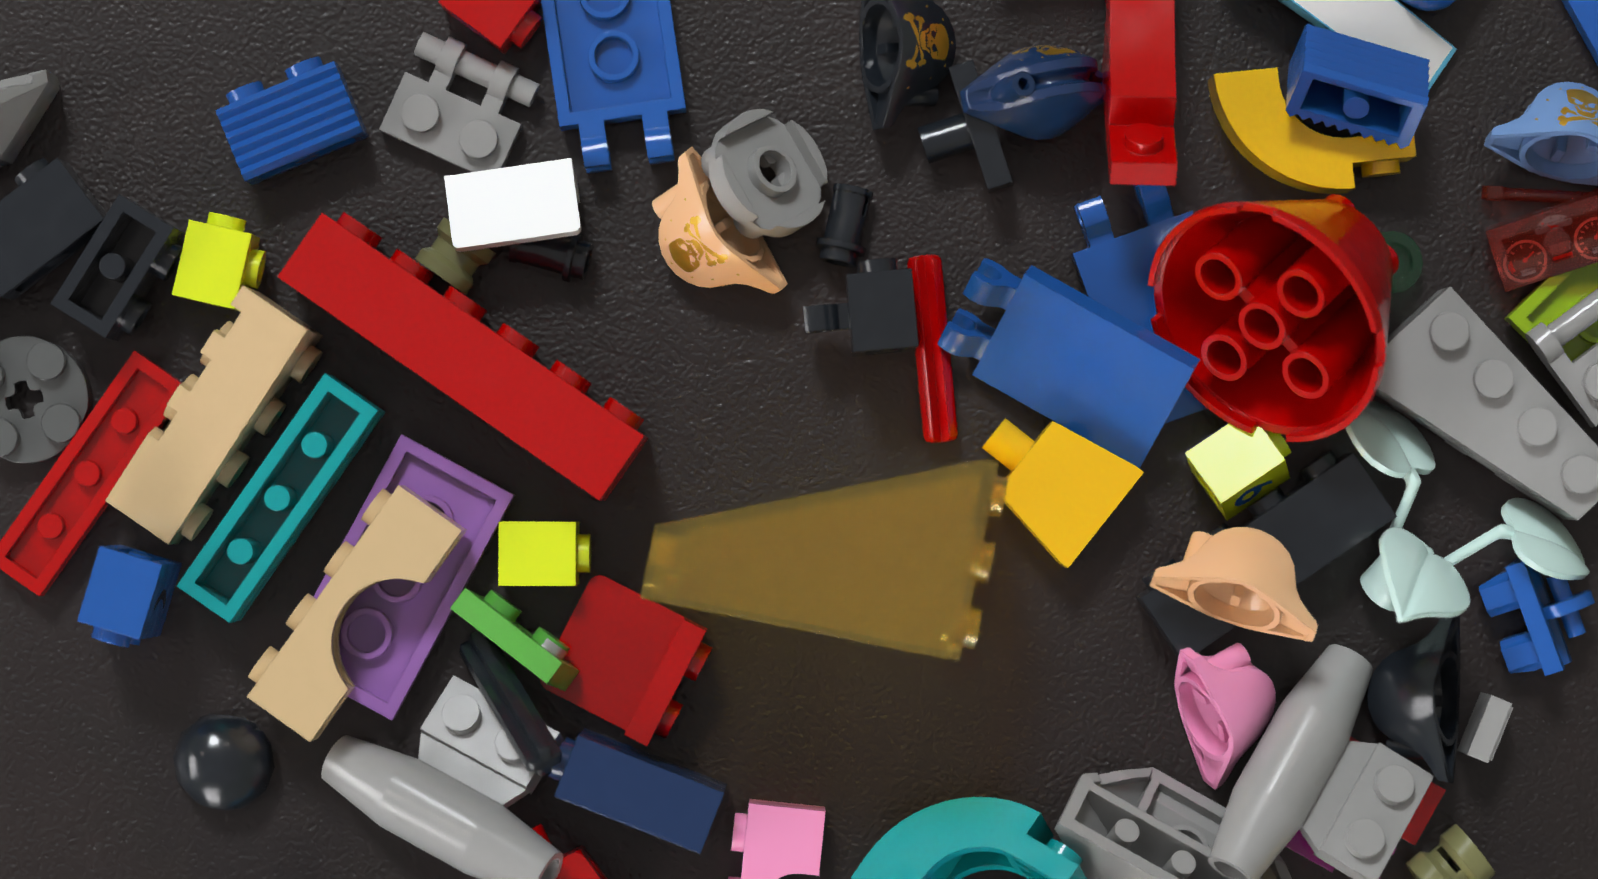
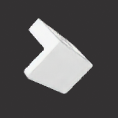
M571 158L444 176L452 244L457 252L575 236L581 232L578 203H580L579 189Z

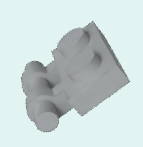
M423 32L414 50V55L435 64L431 78L427 82L405 72L379 130L469 172L504 168L523 126L516 121L502 116V110L508 98L531 107L540 84L519 75V67L501 60L497 65L466 51L467 44L457 39L448 37L446 41H443ZM456 74L488 88L481 106L449 92Z

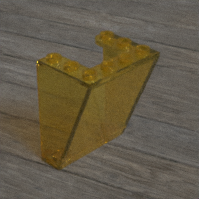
M984 459L655 525L641 598L960 661L962 647L974 649L976 645L982 610L973 608L971 600L975 581L987 583L989 579L995 544L983 542L988 516H1001L1008 478L996 476L999 462Z

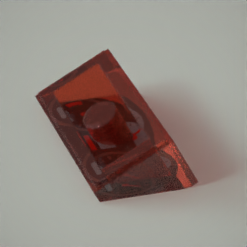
M1598 191L1486 227L1485 232L1505 292L1598 262Z

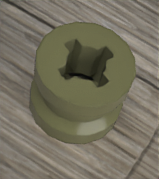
M444 217L437 226L438 237L431 247L422 248L415 259L467 295L474 285L472 275L479 265L489 264L496 253L489 248L457 252L452 244L450 221Z

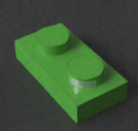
M464 588L450 607L451 610L546 684L566 691L580 672L564 659L570 650L568 646L540 626L534 634L530 633L515 621L522 611L496 591L491 589L484 597Z

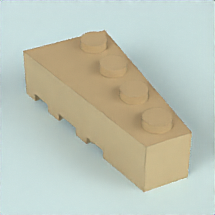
M246 286L241 287L231 303L233 307L241 311L234 323L228 321L220 330H214L200 351L203 354L200 363L206 366L201 376L197 377L191 374L183 383L179 384L163 413V416L169 419V422L163 430L154 427L147 434L105 500L168 545L179 544L184 536L192 541L200 533L213 513V509L206 505L220 484L229 488L236 481L250 459L248 455L243 453L256 431L265 436L272 429L286 407V404L279 400L293 378L302 383L314 369L323 353L315 347L323 336L261 292Z

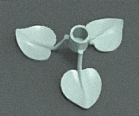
M1371 401L1366 409L1352 423L1345 427L1355 448L1370 465L1389 476L1404 478L1406 488L1395 513L1397 517L1392 520L1389 529L1379 539L1380 556L1360 577L1362 588L1368 597L1380 607L1389 611H1395L1398 622H1406L1423 617L1450 618L1462 614L1470 605V596L1464 580L1454 565L1499 539L1512 540L1513 549L1520 560L1544 575L1562 580H1582L1590 573L1575 540L1559 519L1540 504L1523 498L1510 499L1501 507V515L1506 524H1500L1444 558L1434 555L1433 550L1409 531L1402 529L1421 485V478L1418 474L1428 475L1434 470L1436 465L1431 448L1424 436L1403 415L1375 401Z

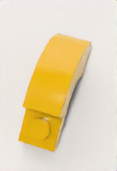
M1278 67L1213 74L1207 80L1215 114L1231 143L1242 156L1264 174L1296 189L1325 194L1348 193L1355 189L1353 167L1361 166L1362 177L1394 175L1400 173L1399 162H1407L1416 157L1414 136L1409 146L1400 149L1397 142L1388 145L1385 139L1376 142L1372 135L1366 138L1362 136L1344 138L1327 136L1310 129L1297 119L1295 115L1289 117L1286 111V102L1280 88Z

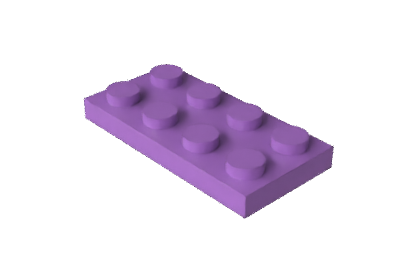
M402 434L343 543L347 541L353 546L356 545L369 527L368 524L361 520L368 506L383 488L392 494L398 485H405L467 529V531L430 582L420 583L405 579H388L376 583L363 591L353 601L344 616L339 635L340 655L344 668L355 685V688L348 697L390 720L396 718L453 612L450 607L464 588H466L499 527V521H502L515 497V494ZM325 574L314 595L316 599L331 580V577Z

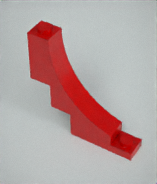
M1106 0L1102 89L1110 184L1176 186L1177 154L1174 134L1176 108L1175 0Z

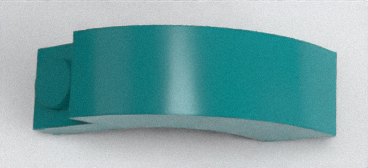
M965 797L947 800L912 814L890 829L873 846L851 877V879H962L979 871L1005 870L1019 874L1027 879L1087 878L1080 867L1083 862L1082 858L1068 846L1053 839L1054 835L1040 812L1014 801L993 797Z

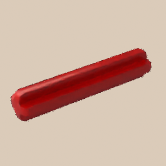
M918 255L909 258L907 269L912 268L919 343L915 354L923 438L928 443L950 442L955 440L958 435L951 355L937 344L947 325L942 260L939 255Z

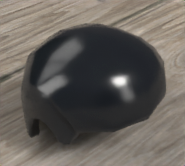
M211 713L199 718L181 733L173 754L178 783L195 802L216 810L241 809L250 804L266 791L275 769L271 742L266 734L258 728L256 723L235 715Z

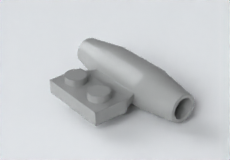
M1329 645L1281 702L1233 787L1208 858L1210 866L1227 879H1259L1298 830H1300L1314 851L1313 855L1350 878L1379 879L1431 784L1434 775L1380 742L1375 744L1349 741L1373 672L1372 665L1357 652L1341 645Z
M453 675L420 728L421 737L418 759L349 735L341 737L326 756L321 771V777L326 783L380 827L464 874L478 879L557 878L562 867L563 854L507 809L527 794H532L542 776L538 775L537 771L530 772L526 769L481 690ZM547 726L560 748L562 742L565 741L560 732Z

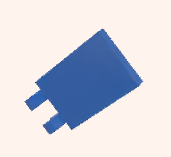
M541 0L559 127L561 131L579 129L584 167L587 174L612 170L605 125L642 119L650 165L675 161L668 115L687 113L670 0Z
M1133 185L1148 226L1114 238L1110 220L1101 196L1076 204L1073 207L1088 248L1071 254L1085 295L1154 333L1150 320L1157 314L1154 286H1148L1151 264L1158 247L1165 237L1180 222L1193 214V210L1174 217L1166 186ZM1185 387L1166 423L1207 409V407L1199 402Z
M984 258L978 270L973 272L963 294L977 304L1005 309L1006 311L997 328L990 327L974 314L959 308L952 321L947 323L937 344L943 350L953 355L973 357L980 360L972 374L973 376L1140 469L1200 359L1033 265L1029 267L1021 279L1007 271L999 263Z

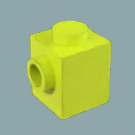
M209 212L207 223L189 220L172 295L239 311L231 305L232 301L242 286L248 288L259 287L266 263V251L258 250L260 238L244 232L247 221Z

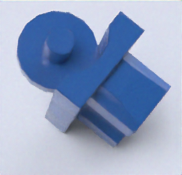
M1517 558L1505 567L1506 571L1482 583L1479 586V592L1490 617L1521 609L1528 630L1503 638L1500 641L1501 652L1510 674L1535 671L1542 668L1544 675L1548 676L1563 671L1565 669L1564 665L1572 662L1557 617H1561L1568 638L1586 633L1578 610L1594 604L1595 601L1591 590L1572 594L1567 580L1548 577L1546 579L1554 601H1550L1541 573L1526 565L1520 558Z

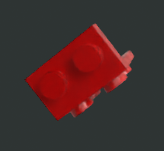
M597 575L589 580L559 638L561 642L570 648L564 659L580 672L566 691L548 685L541 679L540 681L546 690L626 730L625 736L648 746L654 733L666 739L683 704L672 699L684 676L694 682L696 681L713 647L702 642L708 628L604 575Z

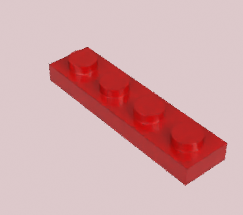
M134 350L1 539L0 569L39 597L47 593L109 503L105 501L147 434L154 427L162 429L168 421L163 416V413L179 384L183 383L139 351Z

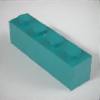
M324 373L177 584V587L227 622L241 621L381 420L385 411L335 376Z

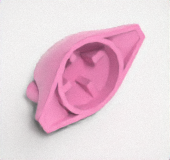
M1238 642L1213 656L1200 655L1190 647L1182 649L1179 652L1174 686L1180 716L1202 780L1214 790H1217L1226 781L1238 760L1262 735L1270 722L1276 703V691L1273 681L1265 672L1250 662L1247 650Z

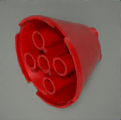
M1331 194L1325 199L1243 201L1215 204L1191 214L1180 222L1165 237L1157 249L1148 278V286H1154V300L1157 313L1150 319L1154 334L1200 359L1185 387L1199 402L1224 421L1251 434L1259 426L1263 430L1286 435V442H1305L1325 438L1339 432L1352 423L1370 404L1379 388L1386 360L1393 275L1399 267L1398 255L1386 243L1377 227L1364 214L1356 210L1348 198L1339 194Z

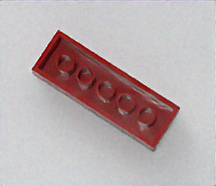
M343 212L338 221H335L321 213L277 277L599 501H606L649 439L638 431L644 419L612 397H609L605 405L602 406L587 396L585 393L592 385L591 382L558 360L555 361L551 369L538 362L533 356L540 348L505 323L501 325L497 332L481 322V319L487 312L486 309L452 286L447 289L444 295L430 287L428 284L435 274L399 249H396L391 258L381 253L376 247L382 240V237L352 216Z

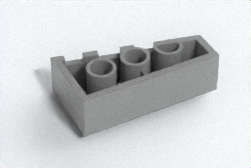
M1451 286L1434 293L1388 336L1384 372L1375 395L1391 404V407L1406 417L1415 420L1444 439L1447 444L1462 454L1468 455L1494 472L1496 476L1563 520H1579L1598 502V446Z

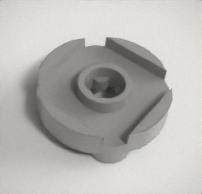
M765 109L746 111L724 125L716 133L711 147L704 151L701 158L703 172L710 179L717 199L733 218L736 229L742 235L751 239L759 238L762 235L774 238L788 236L813 221L820 214L825 201L819 203L821 187L828 183L825 161L818 146L808 132L793 120L784 125L777 119L767 117L773 111ZM760 166L762 168L771 167L775 172L776 177L771 183L762 175Z

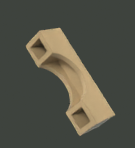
M398 485L392 494L384 488L377 494L361 518L369 527L355 546L345 541L339 547L323 571L331 577V580L317 599L308 593L301 600L286 622V625L294 630L280 651L270 646L248 675V678L256 684L247 697L309 742L319 738L355 688L354 683L344 668L339 648L342 621L350 605L363 591L384 580L405 579L420 583L430 582L467 531V529L405 485Z

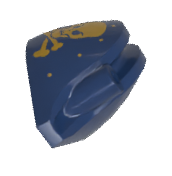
M1050 45L1019 48L1006 55L960 91L963 112L1026 138L1035 140L1056 138L1072 129L1103 102V73L1098 71L1095 58L1073 49Z

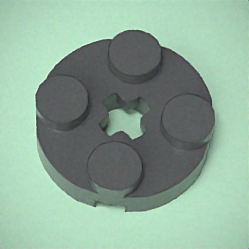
M16 336L1 340L0 458L14 463L25 464L40 463L54 459L62 454L92 411V389L87 373L75 357L67 353L61 346L47 340L32 336ZM23 382H27L30 390H41L43 394V402L34 405L33 411L35 416L30 418H24L21 409H12L10 397L17 395V385Z

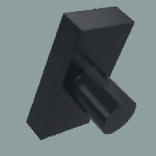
M973 59L948 67L962 112L963 106L960 91L979 77ZM963 112L917 127L929 164L975 149L989 193L1013 186V181L993 124Z

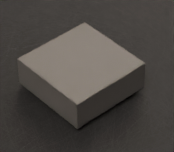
M1480 692L1457 751L1486 763L1489 760L1492 761L1512 713V703Z

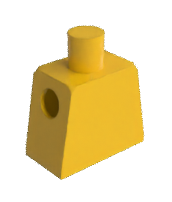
M1005 418L982 446L986 452L1010 470L1009 474L995 490V493L1050 555L1065 568H1069L1144 473L1137 466L1054 421L1049 422L1034 441Z

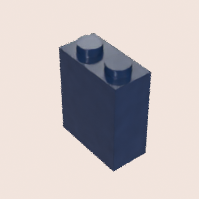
M586 728L578 735L576 740L566 737L560 746L562 760L559 764L552 767V771L549 774V778L560 781L554 797L701 854L723 798L726 783Z

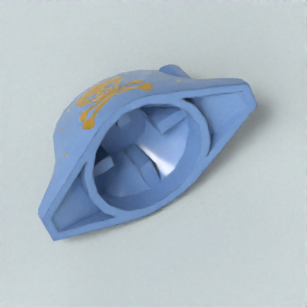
M1559 82L1547 86L1538 93L1522 116L1508 123L1495 126L1487 135L1484 146L1535 174L1563 182L1598 186V91L1575 82Z

